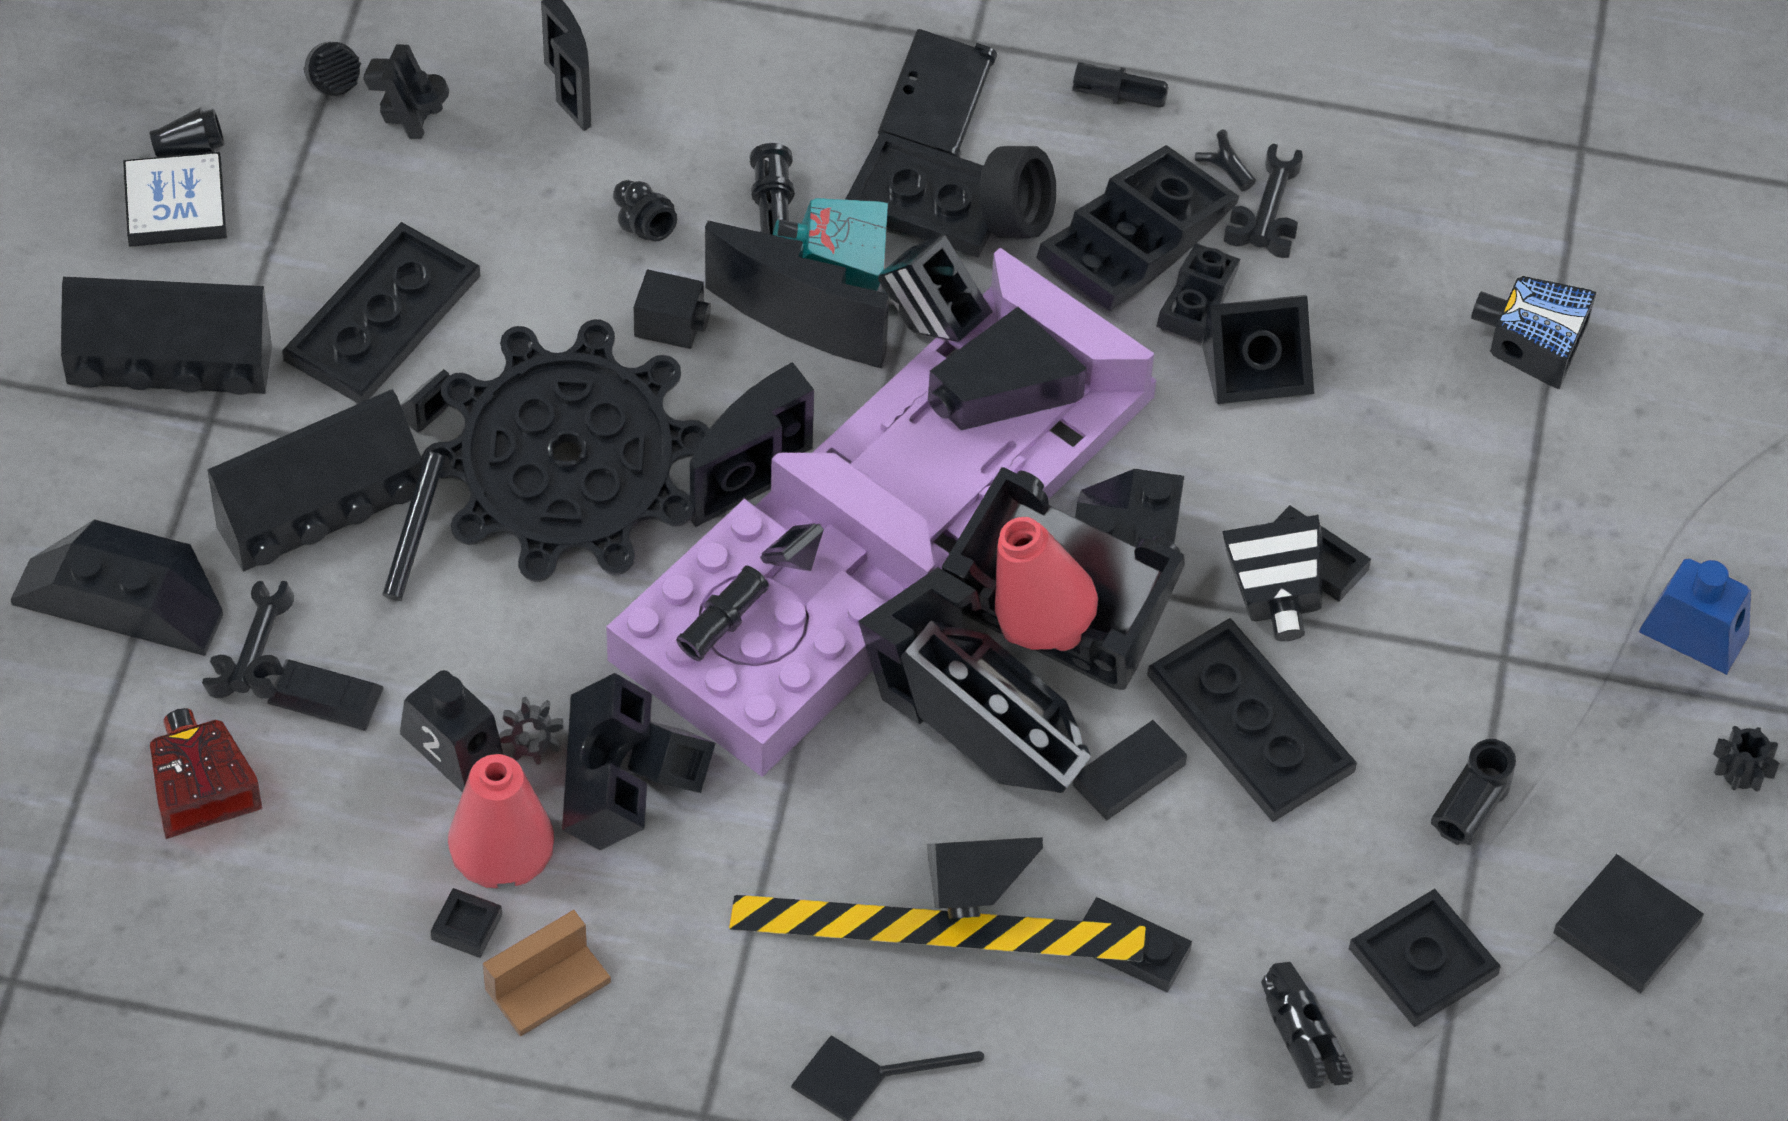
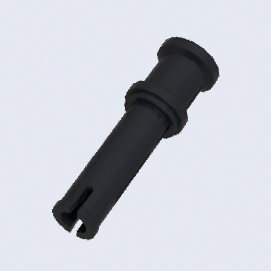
M765 143L756 146L749 155L750 165L755 170L756 181L752 185L751 195L760 210V232L773 235L777 219L789 221L788 205L795 195L794 185L789 180L788 169L793 162L792 151L785 145Z

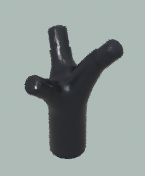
M1222 129L1216 134L1219 150L1217 152H1196L1194 156L1195 161L1210 162L1220 167L1229 175L1241 192L1246 191L1255 184L1256 179L1231 147L1228 140V132Z

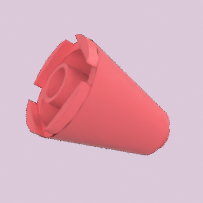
M488 755L473 765L448 833V846L454 866L468 880L486 888H498L497 884L515 882V886L525 884L540 874L552 857L554 844L553 825L519 763L506 755Z

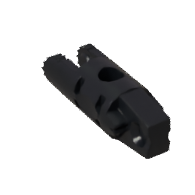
M1291 962L1274 963L1269 968V972L1264 975L1261 984L1266 994L1271 1017L1308 1089L1321 1088L1324 1085V1081H1326V1075H1328L1327 1079L1334 1083V1086L1349 1084L1354 1077L1353 1071L1314 993L1309 990Z

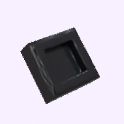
M452 888L430 931L431 940L481 958L502 917V905Z

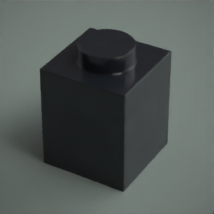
M647 269L633 307L634 337L691 349L697 331L705 332L710 318L711 303L704 302V281Z

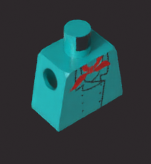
M815 198L810 201L802 223L777 219L773 235L802 241L803 258L845 267L846 284L877 291L880 286L878 275L884 270L888 203Z

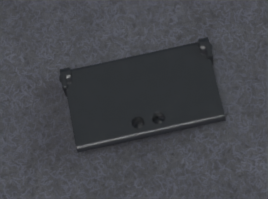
M917 29L878 129V134L882 131L960 157L961 145L990 67L996 61L997 52L993 48L976 43L975 47L922 29ZM909 77H915L918 80H912Z

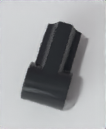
M1485 739L1472 747L1468 763L1432 816L1431 825L1440 832L1441 837L1456 845H1471L1497 803L1502 801L1509 793L1516 766V756L1512 748L1505 742L1497 739ZM1492 768L1500 774L1490 776L1484 774L1479 769Z

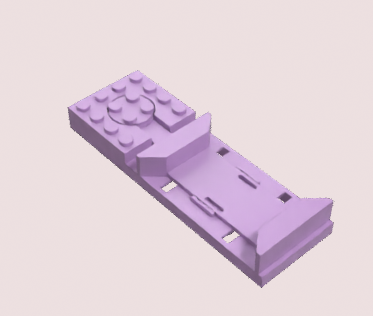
M999 248L994 253L991 287L983 294L993 313L960 342L935 338L813 453H777L772 458L771 492L755 506L746 499H743L606 626L607 660L761 777L775 766L873 671L858 621L937 567L942 569V565L949 553L933 541L942 533L958 540L1001 467H1005L1015 473L1020 470L1026 471L1036 476L1044 484L1043 491L1049 500L1154 398L1156 379L1151 377L1154 360L1153 352L1002 248ZM1016 307L1021 308L1087 368L1084 396L1079 401L962 431L948 418L944 419L937 415L928 401L930 370L945 360L955 348L959 350ZM1059 420L1084 437L1074 447L1050 431ZM815 523L820 524L824 529L811 571L765 564L760 558L763 551L795 525ZM745 565L755 568L765 577L769 588L741 616V625L734 632L727 631L704 655L701 661L693 660L686 655L676 642L680 633H683L705 610L704 603L712 594L719 595L737 577Z

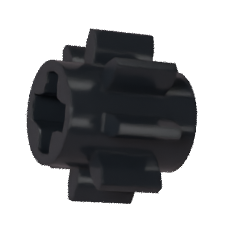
M522 697L521 709L516 714L511 710H504L502 719L506 724L512 726V729L503 730L499 737L501 743L512 742L514 747L513 759L515 761L519 760L522 755L533 756L534 762L539 765L541 764L542 753L547 748L555 752L560 750L561 742L552 736L551 733L562 730L564 728L563 718L551 719L549 715V700L543 702L541 707L530 705L527 697ZM533 722L534 728L540 730L539 738L530 739L529 733L523 731L524 724Z
M1733 726L1729 741L1720 738L1717 741L1713 755L1719 759L1714 773L1719 776L1723 775L1725 780L1731 785L1732 790L1752 787L1758 792L1764 777L1769 779L1775 778L1780 764L1777 760L1773 759L1778 743L1770 742L1759 727L1741 730L1739 727Z

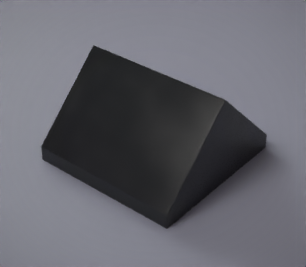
M1306 295L1208 305L1202 348L1215 403L1224 404L1314 394L1308 297Z

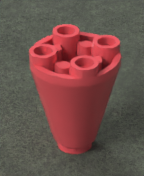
M1030 517L1014 518L1001 529L997 546L995 613L1004 638L1010 643L1031 650L1055 648L1059 651H1067L1073 649L1079 644L1081 634L1087 630L1097 613L1099 598L1092 578L1040 523Z

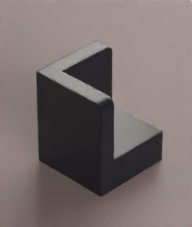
M651 721L650 738L633 747L628 769L660 784L701 793L716 743L687 730Z

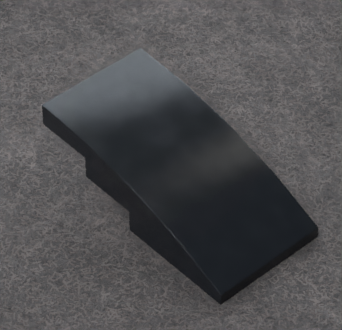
M1165 145L1109 178L1104 194L1075 210L1070 226L1040 244L1036 258L1104 308L1111 311L1139 292L1179 260L1237 204L1240 196L1168 145Z
M707 220L705 226L706 289L744 315L786 337L829 354L882 369L887 353L888 293L846 284L845 267L803 258L802 241Z

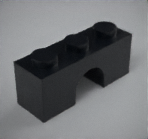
M616 673L571 694L562 830L598 850H602L645 829L647 783L620 769L625 756L634 746L650 738L652 693Z

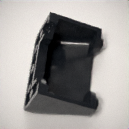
M1001 467L942 565L944 571L977 591L981 609L973 611L965 606L961 608L962 614L1003 634L995 613L998 540L1001 529L1007 522L1018 517H1030L1045 527L1091 576L1099 598L1096 616L1087 630L1081 634V641L1077 646L1067 651H1059L1055 648L1035 651L1108 687L1118 690L1126 689L1138 668L1185 566L1184 554L1180 553V549L1174 543L1159 536L1153 537L1152 540L1141 539L1138 545L1134 547L1050 506L1048 497L1043 491L1044 484L1033 474L1021 470L1015 473L1005 467Z

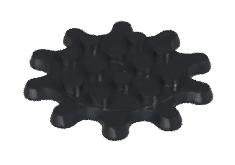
M593 319L585 322L580 327L574 345L567 351L560 353L544 349L531 329L524 326L511 327L505 331L500 341L506 365L499 377L483 381L466 373L449 375L441 385V396L447 405L458 410L463 415L465 427L456 439L447 442H437L428 446L422 454V461L426 452H434L444 456L445 462L439 479L461 480L470 489L469 502L463 509L457 512L451 522V530L455 539L462 544L476 545L495 533L506 532L514 535L521 544V552L518 558L520 573L526 579L533 582H542L552 576L560 555L566 550L583 548L591 551L602 570L609 574L620 575L630 570L634 564L635 552L630 542L629 534L631 528L636 523L642 520L653 519L672 527H680L688 523L694 514V505L690 501V495L678 489L672 483L670 469L676 461L693 457L699 443L710 428L699 420H675L668 416L663 408L664 397L679 383L681 378V367L677 360L671 356L657 355L637 368L624 367L613 356L612 349L615 343V332L612 326L601 319ZM563 442H572L577 444L582 451L578 461H561L554 458V449Z

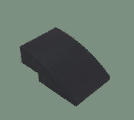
M793 362L770 374L747 390L715 421L699 443L690 461V501L694 505V514L690 521L695 527L735 508L743 499L748 501L770 490L772 458L777 453H805L813 449L814 389Z

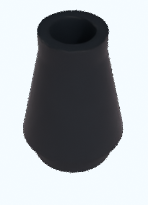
M200 107L159 129L149 131L156 157L212 153L214 148L225 145L222 129L214 109L203 111Z

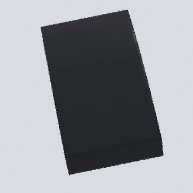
M1195 243L1179 269L1174 289L1159 312L1156 327L1202 343L1208 305L1223 304L1241 259L1223 253L1216 248Z

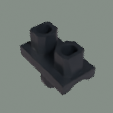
M396 44L389 59L372 58L363 77L369 91H385L380 102V113L385 123L402 124L409 139L423 138L425 119L430 114H437L442 111V104L448 98L450 91L446 80L442 76L437 74L427 75L425 71L421 70L410 46L404 44Z

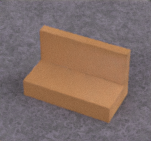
M575 910L568 912L483 963L485 990L520 1037L611 983V977L587 947L586 924Z

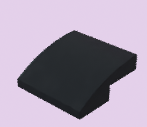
M563 0L541 1L544 64L555 75L556 102L585 131L591 127L589 57L586 41L575 16Z

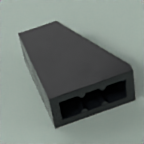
M1016 307L930 370L928 401L937 415L944 419L948 418L962 431L1079 401L1084 396L1087 368L1021 308Z

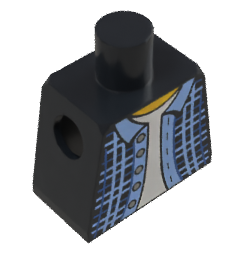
M1522 276L1516 279L1507 300L1481 291L1474 305L1471 319L1496 327L1490 349L1494 357L1560 390L1589 323L1597 292Z

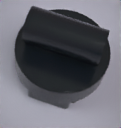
M329 41L318 44L309 52L303 70L308 83L314 90L321 94L338 96L347 93L358 84L361 62L349 46L340 42Z

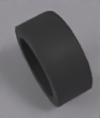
M1038 146L997 147L988 155L981 172L979 204L983 220L989 231L998 237H1039L1048 228L1055 209L1057 197L1053 164L1047 153Z

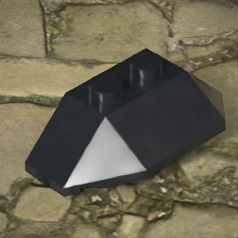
M95 519L30 558L11 597V604L17 607L203 656L206 655L223 617V609L191 544Z
M930 621L902 654L901 660L919 717L997 783L1063 793L1092 757L1087 745L1082 743L1079 727L1067 701L988 634L959 627H944L942 623Z

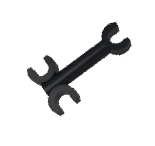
M1272 143L1268 147L1265 161L1269 177L1257 214L1255 216L1247 207L1233 206L1230 223L1243 227L1238 228L1227 225L1224 242L1232 246H1244L1248 243L1256 247L1266 246L1268 251L1274 256L1289 258L1292 241L1279 237L1286 236L1295 239L1298 222L1287 217L1275 218L1287 180L1296 177L1300 173L1303 154L1301 150L1296 149L1292 160L1281 161L1276 157L1278 145Z
M257 581L253 585L251 598L257 610L237 665L227 655L211 657V665L217 675L221 676L217 678H203L202 684L209 696L223 698L235 691L247 693L250 688L255 696L259 698H271L276 695L277 691L271 680L265 677L269 675H283L284 669L277 657L273 655L262 656L276 616L285 613L293 605L294 593L287 581H281L278 591L270 596L263 581Z

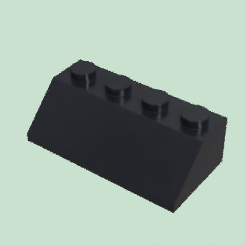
M63 276L61 358L67 384L80 385L87 388L112 386L129 387L135 390L154 388L175 389L183 392H229L236 395L247 393L266 394L272 341L264 286Z
M394 390L386 391L207 469L216 527L243 572L258 565L270 564L280 555L300 546L315 544L326 535L350 524H360L371 515L395 504H404L411 501L423 461Z

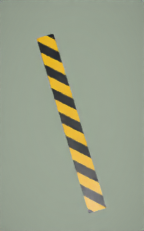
M746 895L734 896L729 925L730 930L1139 962L1143 960L1146 931L1145 926L981 913L980 917L948 918V911Z

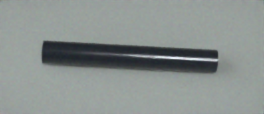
M426 452L382 593L384 597L391 600L402 601L445 462V457L438 453Z

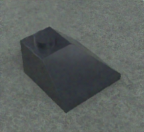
M1043 837L927 844L935 908H948V918L980 917V906L994 905L1043 849Z

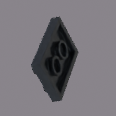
M882 131L879 133L845 200L888 203L886 227L927 241L940 236H946L954 250L978 258L991 234L983 220L979 204V183L984 165Z

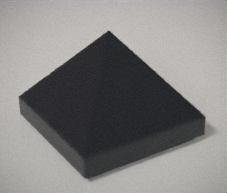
M815 523L795 525L763 551L760 558L765 564L811 571L824 529L820 524Z

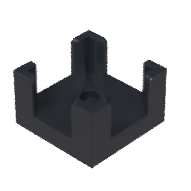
M939 567L858 621L882 700L917 724H921L924 720L918 715L901 660L902 654L930 621L942 623L944 627L966 629L961 608L966 606L973 611L981 609L977 591Z

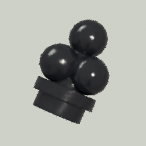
M624 180L615 186L613 199L621 207L618 213V223L624 231L635 233L638 237L651 241H661L673 232L678 219L674 204L669 198L661 193L653 192L650 185L642 181Z

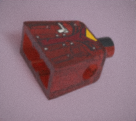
M188 708L176 709L164 717L163 724L167 734L154 738L150 742V751L158 807L166 839L263 809L257 777L222 721L215 719L198 725L194 713Z

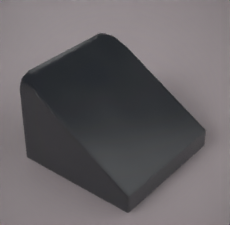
M444 369L426 381L400 404L409 427L417 433L427 427L449 407L441 396V385L449 376V372Z

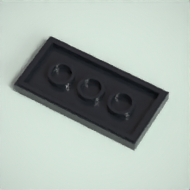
M400 222L282 350L283 361L358 404L366 401L373 396L481 276L480 265Z
M1231 618L1148 666L1147 676L1272 822L1355 772L1357 762Z

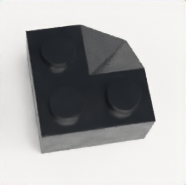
M1134 468L1082 489L1077 501L1075 518L1134 547L1138 545L1141 539L1152 540L1155 536L1163 537L1175 544L1184 476Z

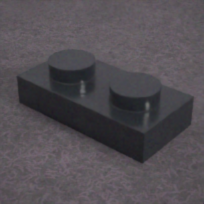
M1098 897L1095 898L1083 919L1085 922L1145 926L1142 961L1094 959L1167 993L1191 952V940Z

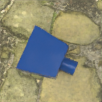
M1684 559L1661 592L1640 627L1639 633L1727 675L1749 637L1751 590L1747 585L1730 578L1726 566L1718 561L1708 560L1701 564L1692 559Z

